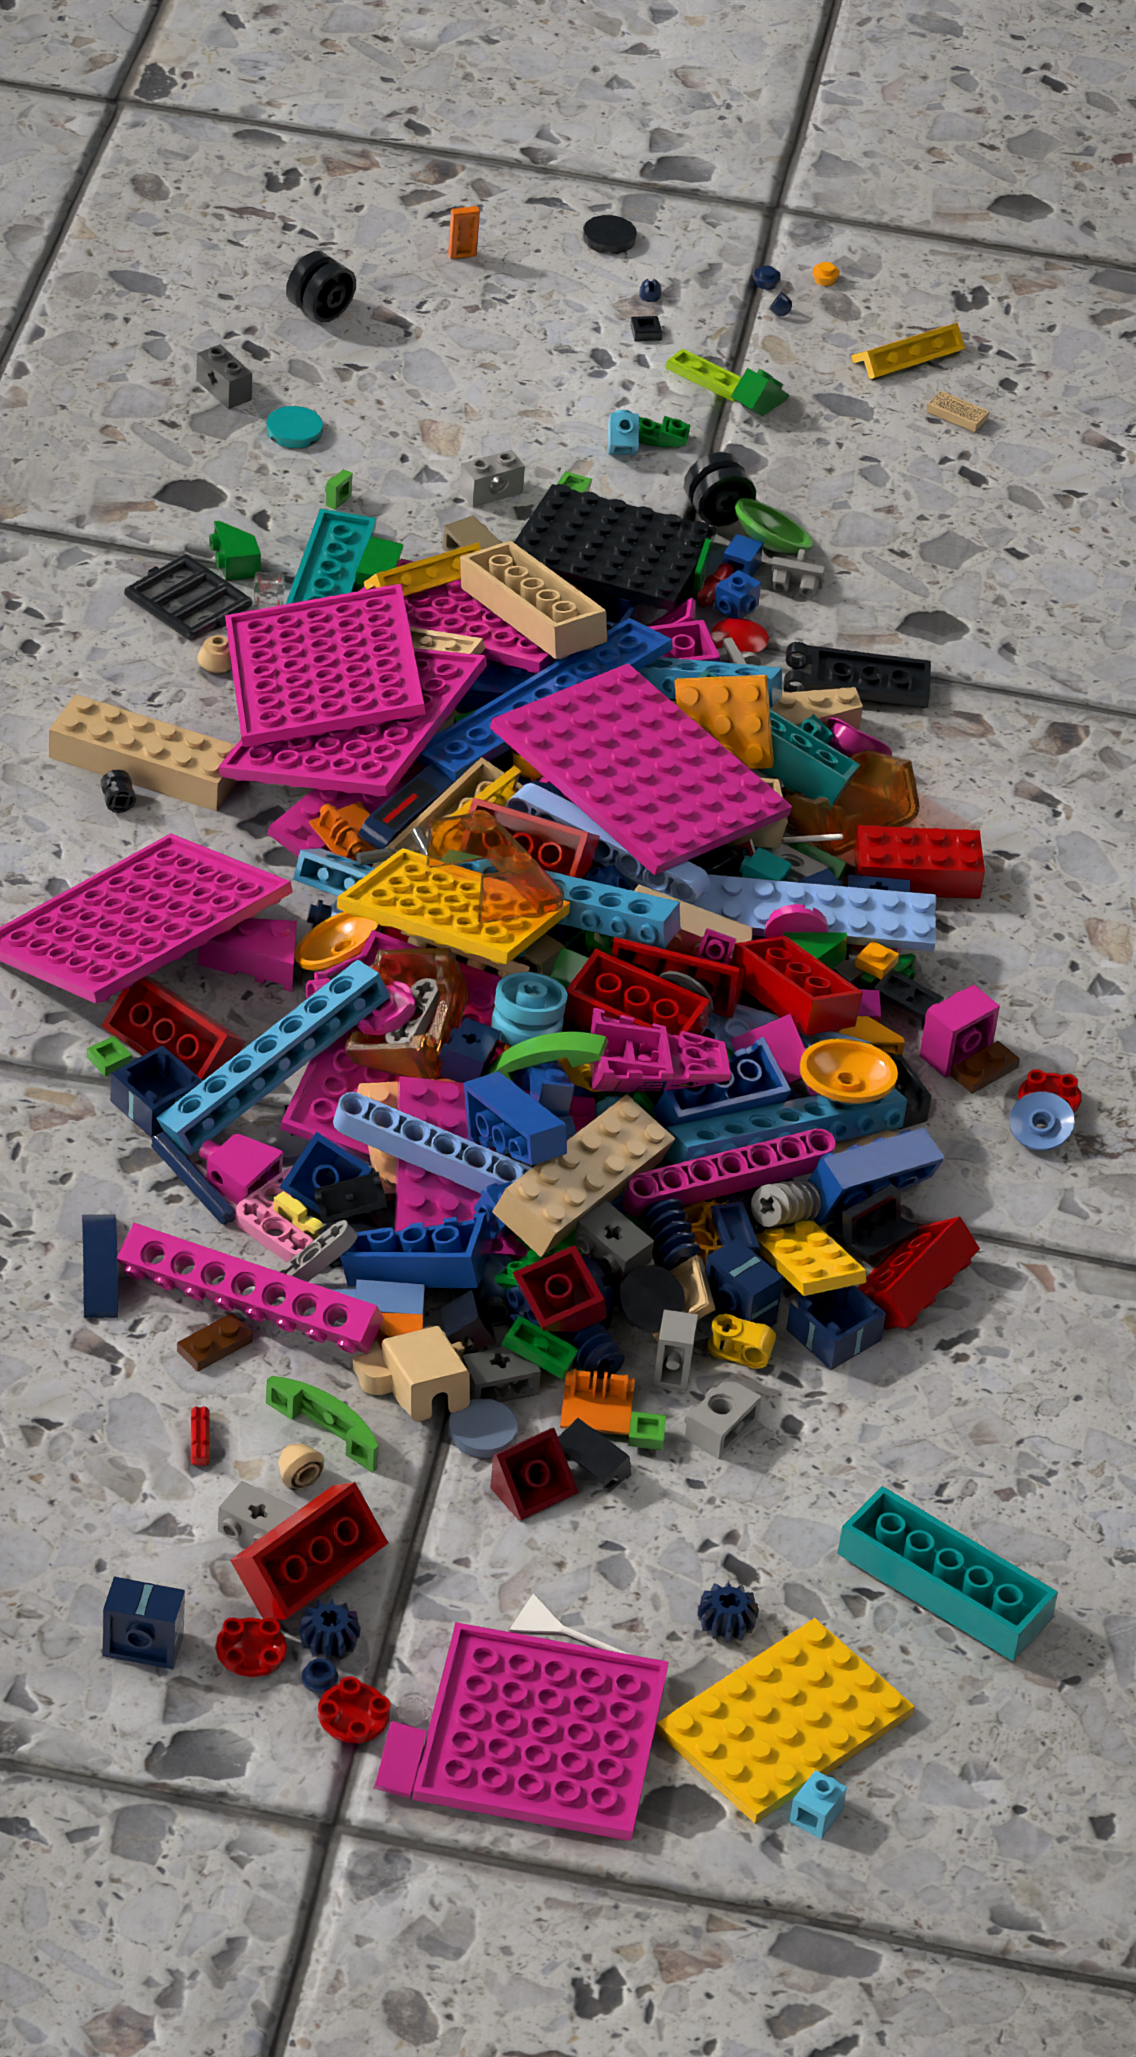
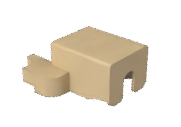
M440 1326L423 1327L422 1330L386 1338L382 1341V1349L377 1341L374 1340L368 1354L361 1353L352 1356L353 1370L359 1378V1385L362 1390L371 1395L393 1393L400 1406L408 1412L414 1421L419 1422L431 1418L432 1399L441 1392L448 1394V1409L451 1413L462 1411L470 1404V1373L462 1362V1350L468 1344L464 1338L460 1342L451 1344Z

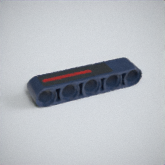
M429 764L370 814L361 826L358 837L377 849L386 848L455 781L450 779L434 764Z

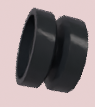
M313 251L305 255L291 271L286 284V295L289 302L321 323L330 322L338 318L347 309L356 291L354 272L322 251Z
M711 453L698 459L689 468L684 477L683 488L688 499L694 505L701 520L711 526L721 527L739 521L735 510L738 500L741 498L756 500L757 491L754 483L745 472L739 459L730 453Z

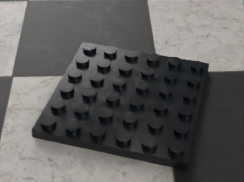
M552 484L514 543L569 584L673 612L695 573L705 539H712L713 542L717 528L711 527L702 521L692 522L681 519L676 514L655 512L646 506L636 507L629 505L620 499L610 500L599 497L594 492L587 491L582 493L564 484Z

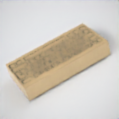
M940 391L927 404L926 412L972 432H976L987 421L989 416L988 410L943 391Z

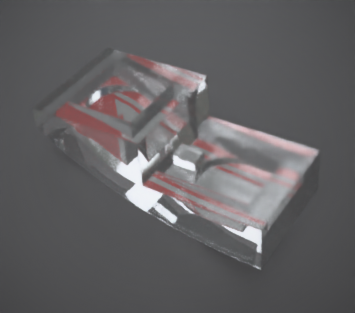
M255 572L253 610L283 605L285 573Z

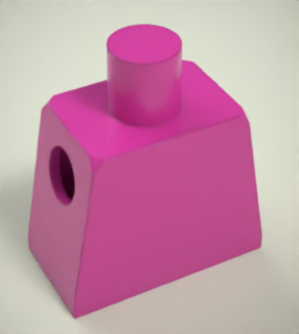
M233 1134L222 1145L208 1139L203 1143L199 1151V1156L207 1161V1179L235 1205H238L240 1201L282 1172L283 1151L241 1134Z

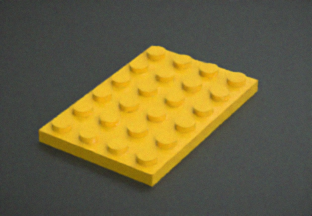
M402 848L337 897V909L349 912L354 917H364L376 921L381 926H391L403 930L409 935L431 939L439 945H449L461 949L466 954H476L488 958L497 964H508L569 914L570 902Z
M813 1618L657 1722L655 1732L756 1824L794 1798L815 1770L827 1775L913 1716L915 1706L822 1623Z

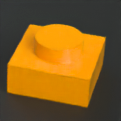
M871 941L856 957L855 967L881 980L896 966L899 953L875 941Z

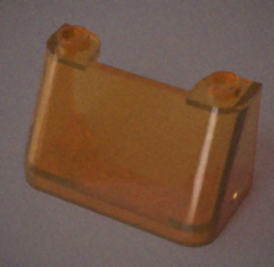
M867 749L853 755L850 759L860 764V767L844 794L833 806L829 805L828 798L819 797L812 800L802 797L800 792H792L784 786L781 788L782 796L792 805L787 820L800 833L806 836L842 834V840L811 842L818 849L832 856H840L854 849L857 825L902 827L915 820L920 809L912 762L910 760Z
M451 948L378 950L375 962L370 968L380 974L385 986L392 985L391 982L399 981L407 984L411 989L417 981L430 978L436 980L435 984L441 995L434 1017L425 1034L410 1036L408 1043L387 1044L386 1034L368 1035L361 1031H354L346 1041L345 1050L347 1056L354 1064L397 1076L431 1080L443 1079L444 1077L439 1075L443 1063L438 1061V1057L443 1044L448 1043L452 1029L454 1027L459 1029L468 998L466 980ZM422 1014L413 1015L409 1021L418 1019Z

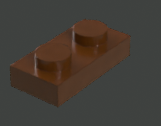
M996 1041L952 1066L950 1076L973 1094L1017 1069L1020 1058L1001 1042Z
M230 1313L178 1341L177 1352L199 1372L252 1343L253 1332L233 1313Z

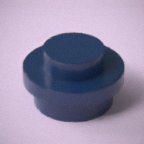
M766 265L755 270L754 280L759 288L772 290L780 282L781 274L774 267Z
M318 899L316 905L310 904L306 922L311 923V930L328 919L330 905L323 904V900Z
M322 1658L314 1659L303 1669L302 1683L311 1692L325 1693L331 1687L337 1685L338 1672L329 1660Z

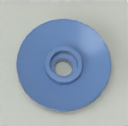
M1034 1092L1025 1095L1014 1104L1009 1116V1126L1014 1138L1023 1146L1039 1151L1051 1150L1064 1144L1071 1136L1074 1129V1114L1070 1105L1060 1096L1049 1092ZM1038 1124H1045L1047 1128L1040 1129L1036 1126Z

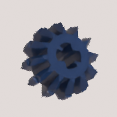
M729 1581L724 1587L714 1583L710 1591H704L697 1610L702 1631H711L713 1640L719 1636L725 1637L727 1643L732 1637L742 1641L746 1633H752L759 1613L754 1593L745 1592L743 1584L737 1588L731 1587Z
M333 1599L326 1605L317 1600L314 1608L306 1607L303 1618H301L299 1623V1633L303 1649H311L310 1652L313 1657L323 1654L327 1660H329L331 1655H336L342 1659L345 1652L354 1651L356 1642L360 1638L361 1627L359 1626L357 1612L349 1611L347 1602L338 1606L335 1605Z

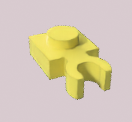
M284 1191L274 1197L273 1210L309 1235L313 1240L320 1236L317 1232L323 1229L324 1225L320 1220L308 1217L307 1208L299 1200L292 1198Z

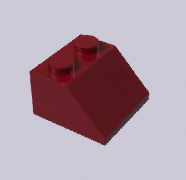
M575 1245L513 1272V1276L542 1331L577 1332L607 1318L605 1299Z

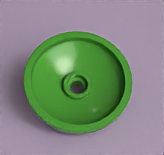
M748 498L739 499L735 505L736 515L745 532L752 539L763 543V551L768 552L770 549L781 554H798L799 549L806 550V552L811 549L813 541L809 534L782 512L767 504Z

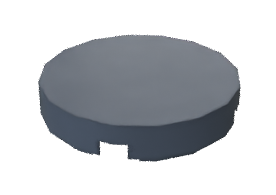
M477 1398L470 1400L469 1406L464 1410L450 1415L448 1435L450 1439H453L456 1447L461 1452L473 1457L490 1458L494 1454L513 1446L517 1438L518 1421L513 1411L505 1404L493 1399Z

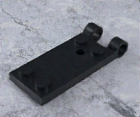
M793 642L787 646L786 664L790 668L803 669L808 664H812L811 674L800 670L787 672L784 676V692L855 687L860 699L928 708L931 676L930 660L811 646L803 642ZM799 653L804 656L801 658L793 657L792 654ZM791 682H799V683H801L802 685L793 686V685H791V684H789V683H791Z

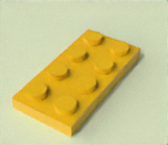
M799 1221L795 1226L786 1228L771 1227L765 1229L762 1233L756 1234L761 1247L760 1254L803 1296L867 1282L866 1270L815 1222Z

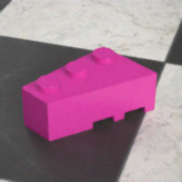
M259 918L245 919L233 926L230 931L221 933L210 939L207 944L199 946L198 964L235 976L238 972L255 976L256 982L264 984L268 980L283 985V990L292 992L297 921Z

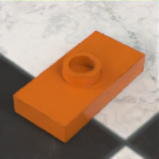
M478 206L451 209L448 247L450 259L477 256L480 219Z

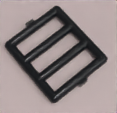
M187 554L180 556L161 568L155 566L148 570L147 576L124 589V595L188 640H194L217 626L219 628L226 626L225 615L241 613L253 604L251 597ZM185 567L195 573L151 599L141 593ZM205 581L215 587L172 613L161 607ZM225 595L236 601L193 627L188 626L182 621Z

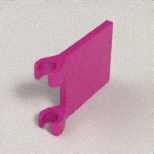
M791 1014L731 1039L736 1052L742 1048L746 1049L752 1046L756 1040L764 1037L788 1085L803 1079L800 1074V1060L805 1047ZM805 1082L810 1096L819 1095Z

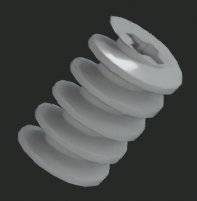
M807 1180L761 1186L755 1191L751 1201L752 1215L756 1222L767 1227L809 1221L814 1219L821 1209L820 1193L815 1185Z

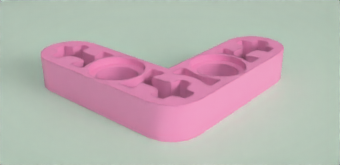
M293 1166L285 1169L240 1201L236 1207L237 1226L286 1262L314 1241L309 1235L273 1210L274 1202L266 1199L267 1196L278 1195L284 1191L279 1187ZM270 1229H279L283 1232V1234L280 1236H271L267 1233V1231Z

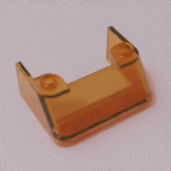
M474 810L469 814L429 820L426 863L428 868L488 859L499 871L481 875L478 922L480 924L555 912L562 909L564 901L562 889L489 812Z

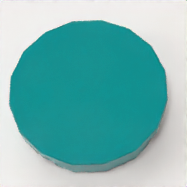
M281 407L270 413L266 420L267 436L270 439L271 437L276 439V443L283 447L304 448L310 446V442L320 440L323 433L322 418L315 411L306 407Z

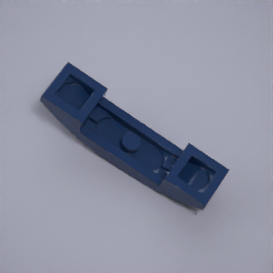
M82 1214L84 1318L118 1317L116 1214Z

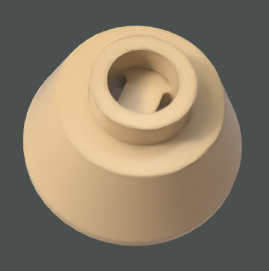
M214 635L205 640L197 655V661L202 668L214 674H223L232 669L228 638L222 635Z
M303 1443L290 1444L285 1447L278 1461L283 1484L289 1488L302 1489L314 1483L323 1472L324 1456L319 1451Z

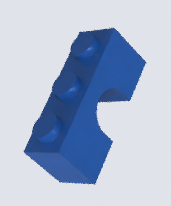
M558 1060L526 1067L517 1071L513 1081L515 1085L522 1090L530 1091V1096L556 1117L568 1116L574 1085Z

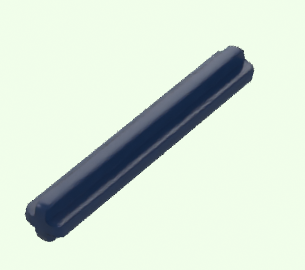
M161 1132L158 1135H154L151 1139V1147L221 1224L226 1225L229 1221L232 1222L235 1219L234 1214L236 1211L166 1133Z

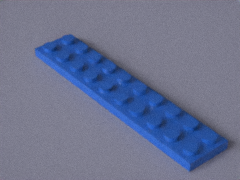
M628 618L607 631L606 643L597 645L591 650H582L562 658L433 736L416 758V761L425 766L431 763L456 782L481 757L490 762L512 748L490 729L492 718L627 663L636 671H639L673 649L672 639Z

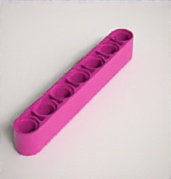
M821 1128L812 1129L638 1173L628 1183L622 1198V1206L630 1215L640 1217L643 1216L642 1211L644 1208L657 1201L680 1199L684 1205L813 1173L818 1165V1160L823 1155L833 1152L836 1144L835 1138L827 1130Z

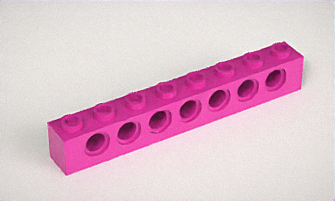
M134 1222L117 1256L118 1261L124 1268V1273L133 1279L142 1280L145 1277L154 1280L157 1286L165 1290L172 1291L173 1288L183 1290L185 1295L194 1300L203 1301L204 1298L212 1300L216 1306L230 1312L234 1308L245 1312L247 1317L255 1321L263 1322L264 1319L275 1322V1325L284 1331L293 1333L296 1329L306 1333V1336L313 1341L325 1343V1340L336 1343L338 1348L351 1354H355L356 1351L365 1354L369 1353L384 1319L381 1311L375 1304ZM164 1255L161 1262L152 1264V1261L157 1256ZM194 1266V1269L190 1273L185 1275L182 1274V1271L186 1267ZM225 1276L221 1283L212 1285L215 1278ZM255 1287L254 1291L249 1295H242L246 1288ZM286 1297L282 1304L272 1306L277 1298ZM316 1307L312 1315L303 1316V1313L308 1308ZM347 1318L342 1326L333 1327L338 1319Z

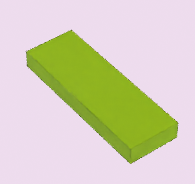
M683 348L666 361V369L735 402L731 395L742 377Z

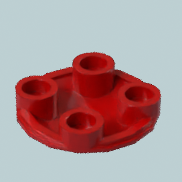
M728 618L719 621L713 626L710 634L716 649L722 648L723 639L732 637L740 653L743 651L746 653H760L767 647L769 641L767 631L760 624L744 618Z
M1034 1069L1028 1072L1027 1079L1022 1082L1018 1090V1100L1034 1092L1056 1094L1070 1105L1073 1113L1079 1109L1082 1102L1078 1079L1071 1074L1045 1073L1042 1070Z
M228 1618L224 1621L215 1644L217 1657L226 1669L239 1676L251 1678L267 1676L276 1671L285 1661L288 1648L285 1636L280 1631V1624L273 1618Z
M347 1676L341 1679L339 1684L334 1685L323 1694L318 1703L317 1717L322 1728L331 1737L345 1743H363L375 1739L384 1732L389 1723L391 1703L376 1688L360 1682L356 1677Z

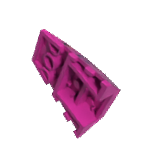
M593 1009L591 1033L606 1036L608 1040L605 1053L601 1056L600 1061L589 1063L593 1090L616 1092L664 1091L730 1080L731 1072L725 1042L682 1031L680 1036L667 1033L666 1026L653 1023L652 1028L633 1024L634 1018L621 1015L620 1019L617 1020L605 1017V1010Z

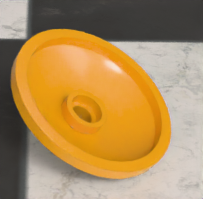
M343 911L326 919L310 930L298 943L294 958L303 969L325 971L360 955L371 931L381 932L382 926L376 921L364 917H354L349 912Z
M829 1039L817 1042L804 1051L800 1060V1074L806 1084L819 1095L840 1103L865 1104L874 1102L888 1095L894 1089L897 1082L898 1070L892 1058L881 1049L858 1040Z

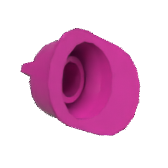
M831 717L828 719L831 732L835 737L827 745L858 764H862L872 754L881 757L892 756L893 751L890 747L878 739L856 730L838 718Z

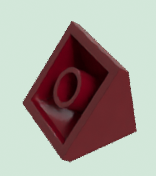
M555 1428L547 1429L493 1455L490 1488L517 1520H523L579 1493Z

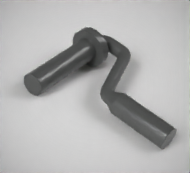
M421 827L413 828L411 835L420 853L439 859L441 856L434 853ZM384 848L360 852L356 854L357 863L360 866L384 862L399 850Z

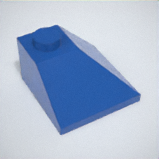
M316 1131L279 1188L319 1213L314 1188L367 1175L372 1170V1165Z

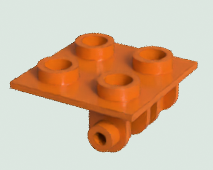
M360 801L341 809L325 804L319 810L321 813L320 817L309 821L311 827L332 853L357 861V853L378 850L358 837L361 826L370 816V813Z
M573 1369V1372L566 1371L560 1428L567 1429L579 1418L597 1432L629 1436L635 1379L628 1378V1374H611L610 1380L607 1379L608 1372H604V1379L597 1378L598 1371H594L593 1378L590 1377L589 1371Z

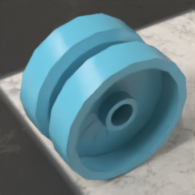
M517 972L502 978L496 988L495 1007L491 1027L502 1031L500 1041L513 1047L520 1042L537 1036L562 1032L563 1016L568 996L565 987L551 977L533 972Z

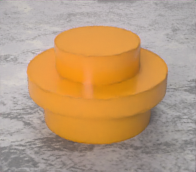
M821 262L813 267L812 274L817 284L831 286L839 278L840 271L830 262Z

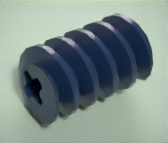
M680 1199L657 1201L648 1205L642 1211L649 1234L654 1240V1247L658 1251V1257L662 1262V1268L668 1271L696 1254L699 1255L701 1252L699 1244L695 1243L697 1237L691 1232L693 1227L690 1222L686 1221L688 1214L682 1210L684 1204Z
M600 1321L577 1332L558 1331L557 1333L561 1340L579 1349L575 1360H577L583 1371L590 1372V1377L592 1378L594 1371H598L597 1378L604 1379V1372H608V1379L611 1377V1374H616L624 1363L625 1356L619 1353V1346L613 1342L612 1336L606 1333L607 1330L603 1324H600Z

